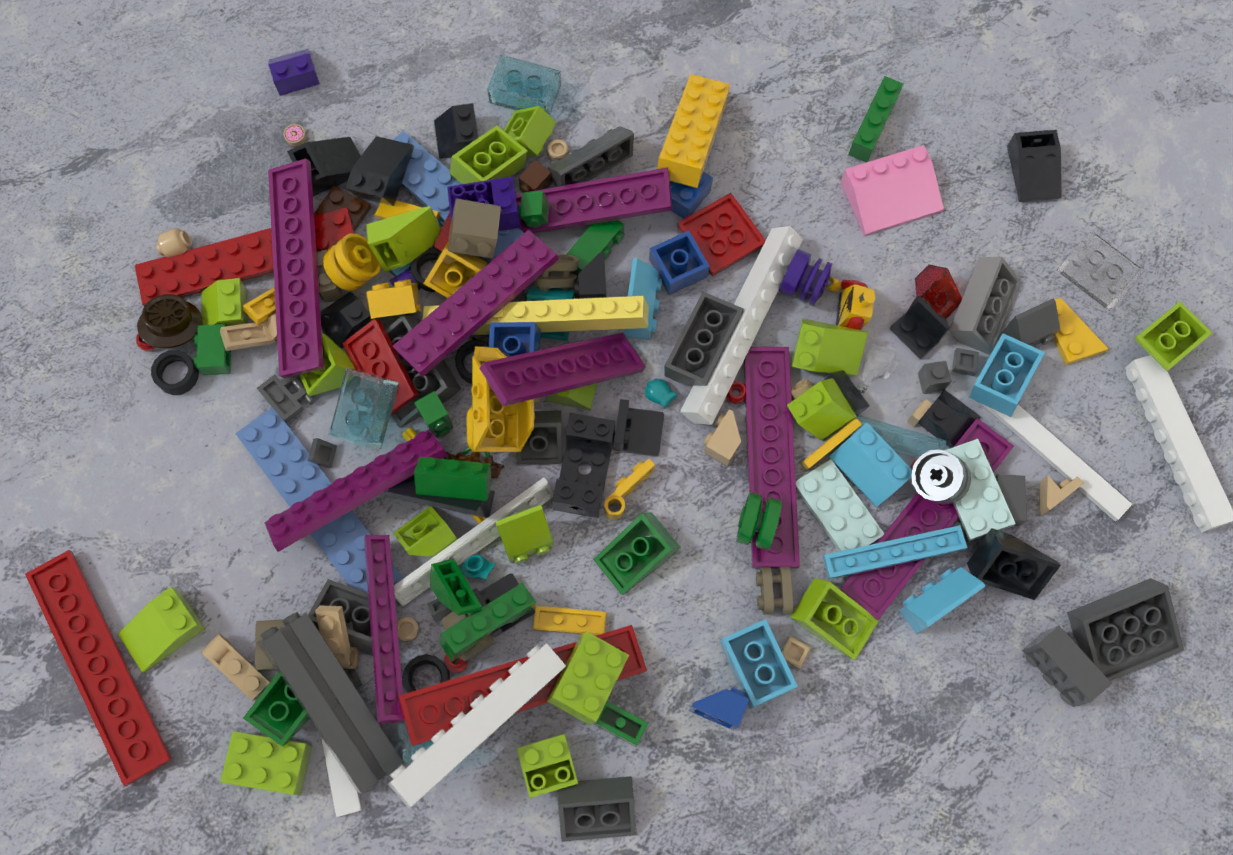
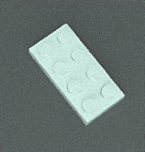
M976 439L944 450L962 459L967 464L971 473L969 491L962 499L953 503L969 541L986 536L991 528L1001 531L1014 526L1016 523L979 440Z
M832 459L796 481V491L839 552L871 545L884 535L882 529Z

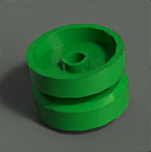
M749 491L745 506L743 505L740 514L736 542L748 545L751 543L754 533L757 532L756 547L769 551L776 532L782 500L770 497L766 501L764 509L761 510L763 501L761 494Z

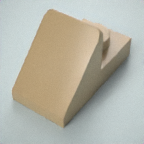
M1046 476L1040 481L1039 513L1041 515L1047 513L1083 485V481L1077 476L1072 481L1067 478L1057 486L1049 476Z

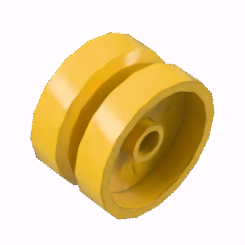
M350 233L344 236L336 245L327 250L323 256V266L326 274L333 283L347 291H356L376 276L381 269L379 261L368 245V240L359 234Z

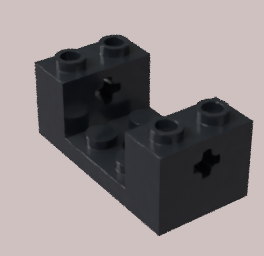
M570 413L560 477L556 479L552 499L553 510L599 518L615 436V420ZM582 464L589 465L591 467L590 473L586 475L580 474L578 471L579 466Z

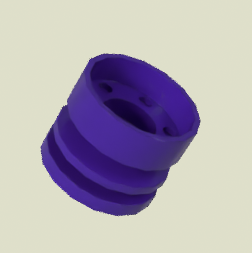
M798 249L788 267L779 291L793 297L796 291L800 289L802 290L800 301H804L809 293L812 296L808 304L814 306L815 302L823 295L829 282L833 263L827 262L824 270H821L819 267L823 259L819 258L814 266L810 265L811 254Z

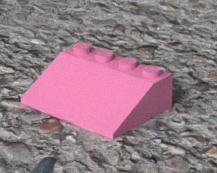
M924 145L847 168L841 179L843 189L864 236L943 212L944 210L933 163Z

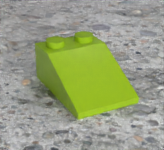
M1179 301L1134 339L1168 371L1209 337L1212 332Z
M801 318L792 356V367L825 373L844 370L848 375H857L868 332Z
M541 504L495 522L510 563H523L529 559L528 556L536 553L538 556L551 551L550 548L554 547Z
M818 578L813 579L790 616L792 620L808 632L854 661L879 620H876L867 610L830 581Z
M169 587L152 599L117 635L142 673H145L206 628L179 590Z

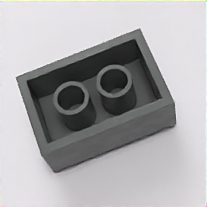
M1060 626L1042 632L1022 650L1026 654L1027 661L1043 673L1044 680L1049 685L1055 686L1060 692L1061 699L1066 704L1072 705V707L1091 703L1112 684Z

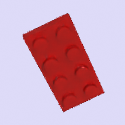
M373 319L342 343L380 419L386 420L419 396L397 352L393 348V344L380 319Z

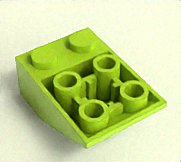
M430 206L366 224L368 245L385 272L406 266L432 247L442 229Z

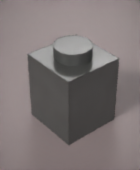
M946 361L924 364L918 372L923 394L944 391L952 382Z

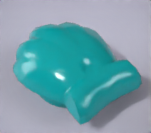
M655 378L647 382L645 396L650 401L660 404L663 409H666L670 402L677 398V394L671 390L665 380Z
M475 554L462 563L461 571L466 577L481 578L483 581H486L489 573L495 567V563L488 562L482 555Z

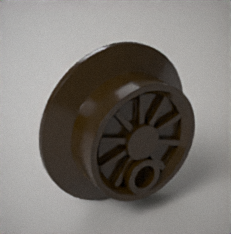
M159 295L148 301L144 306L142 314L138 319L137 330L141 339L153 347L174 348L186 344L195 337V334H198V326L202 325V316L195 305L178 295Z

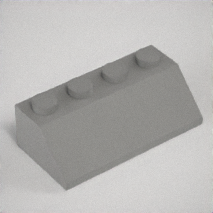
M1003 257L978 258L949 330L959 343L991 355L999 341L1021 284V280Z

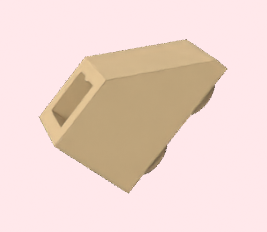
M730 409L726 415L721 414L715 423V426H717L714 434L710 432L703 443L706 445L704 453L726 466L729 465L741 444L735 416Z

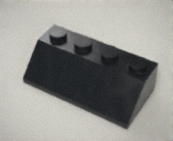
M412 475L389 488L386 496L488 518L495 491L490 490L487 501L416 494L415 477Z

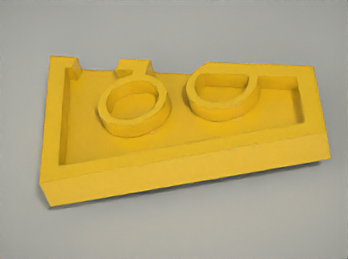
M1062 298L1054 299L1056 301L1060 330L1054 335V342L1065 365L1105 353L1108 350L1106 345Z

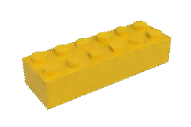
M690 74L658 160L657 169L668 167L670 181L698 188L727 104L731 84Z

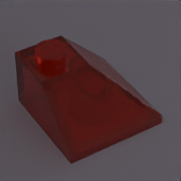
M928 264L915 278L916 297L920 296L928 301L932 309L945 319L961 303V294L948 268Z

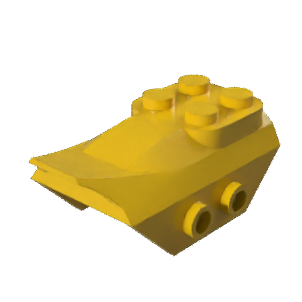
M475 346V352L472 356V407L467 412V443L472 452H521L534 429V399L503 407L479 369L483 362L507 357L498 348Z

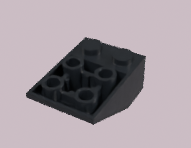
M1057 129L1014 133L1007 145L1019 202L1061 199V147Z
M351 137L306 142L287 151L292 163L303 159L311 162L313 196L331 189L333 185L337 186L348 181L352 167L361 157Z

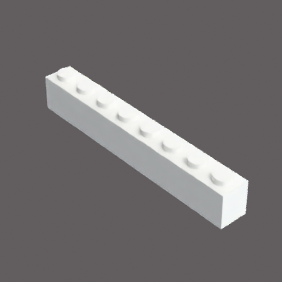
M1151 355L1133 360L1125 367L1127 378L1132 382L1136 397L1145 410V417L1154 429V436L1164 451L1165 460L1172 468L1174 480L1179 484L1183 492L1185 503L1191 509L1195 525L1203 533L1232 523L1233 509L1168 371Z
M547 643L542 648L536 645L526 655L529 659L523 665L518 661L509 669L508 672L511 675L505 681L499 678L489 687L492 692L484 698L481 694L470 704L473 709L465 715L461 712L451 721L453 725L451 729L447 732L443 729L431 739L434 743L427 750L421 747L412 755L411 759L414 762L407 768L401 765L390 775L393 780L389 783V786L408 808L412 807L566 667Z

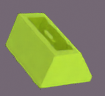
M565 734L517 748L529 798L578 784Z

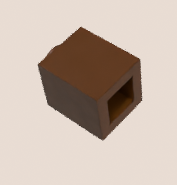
M534 160L518 177L519 189L522 193L547 189L552 183L551 171Z

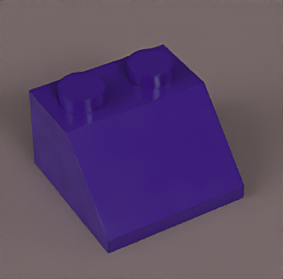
M309 48L269 59L268 61L273 82L280 96L320 85Z

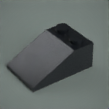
M376 136L352 167L345 188L359 198L394 206L414 145Z
M993 528L990 529L967 562L971 574L984 584L1032 600L1038 597L1061 566L1056 560L1015 536Z

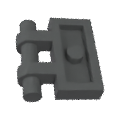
M273 375L257 387L258 391L285 423L304 410L299 402L306 400L311 405L316 401L314 396L307 394L299 375L283 378L282 380ZM290 385H293L297 390L293 395L287 389Z

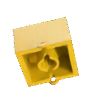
M411 279L394 282L395 286H389V282L373 285L372 290L366 291L371 319L417 311L419 313L422 312L418 284L411 283Z

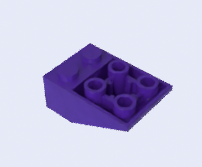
M513 177L447 186L451 221L455 200L462 199L501 206L498 231L521 228Z

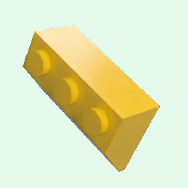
M447 242L423 284L449 298L489 263L474 255L449 252Z

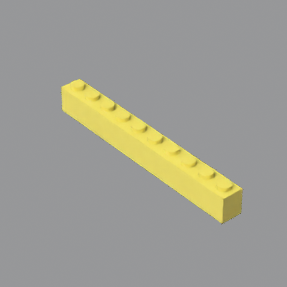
M644 296L509 302L472 335H490V323L536 322L541 332L648 328L649 306ZM424 306L423 319L438 306Z

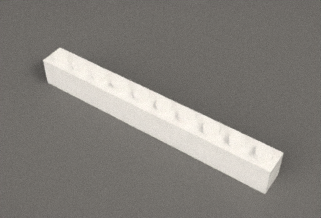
M791 226L771 229L734 305L744 308L706 386L693 385L680 411L694 424H713L782 284L788 267L803 241V238Z

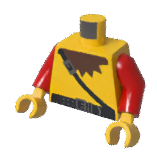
M830 277L829 281L833 283L829 287L826 286V289L834 293L838 292L840 288L842 290L839 294L836 325L861 330L872 318L873 304L876 299L875 291L859 280H842L840 282L834 277Z

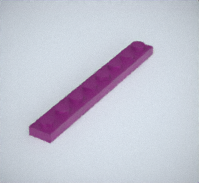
M366 535L364 546L378 724L403 723L404 717L398 700V696L403 695L390 535Z

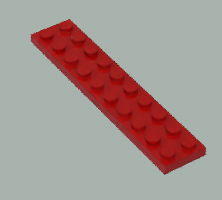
M347 207L314 216L316 252L329 250L344 236L350 233L355 234ZM271 228L187 250L185 253L173 257H162L134 265L142 305L145 306L148 301L159 295L174 294L186 297L201 293L217 280L240 278L241 281L274 273Z
M68 550L25 573L123 786L132 784L171 761L170 753L74 553Z
M632 625L596 635V637L629 655L617 681L647 671ZM577 642L552 650L566 664ZM527 656L399 695L398 700L411 746L431 741L442 729L445 732L453 727L451 721L461 712L465 715L473 709L470 704L481 694L484 698L492 692L489 688L499 678L505 681L511 675L508 670L518 661L523 665L529 657ZM562 670L514 714L549 703L547 699Z

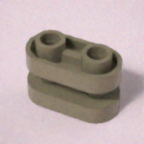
M558 255L559 260L535 279L533 284L540 290H549L550 288L570 290L571 287H574V283L577 282V275L571 271L578 269L579 259L573 255Z
M761 567L760 572H756V586L761 588V596H757L758 610H762L763 615H769L774 613V607H781L782 614H792L793 594L790 567H779V574H772L771 567ZM779 583L780 597L774 598L773 584Z

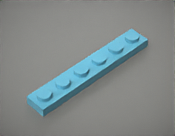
M959 525L826 554L823 556L828 579H834L967 549V545Z

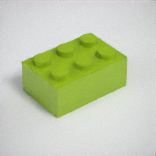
M496 125L452 156L450 174L461 184L512 177L525 167L528 150Z
M586 631L579 637L565 664L566 667L562 670L547 702L588 725L597 722L629 655Z
M232 731L220 782L301 796L312 745L289 741L282 747L269 737Z

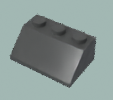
M328 579L308 616L319 631L315 610L319 606H342L350 647H356L358 651L373 656L368 593Z
M632 776L578 781L576 785L557 790L562 842L636 835Z

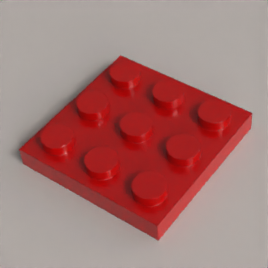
M732 193L725 195L677 223V228L681 234L688 230L690 231L710 266L709 273L711 276L718 274L758 251L766 241Z

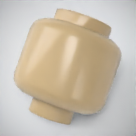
M173 228L158 236L156 248L161 256L169 258L190 250L192 241L186 231Z

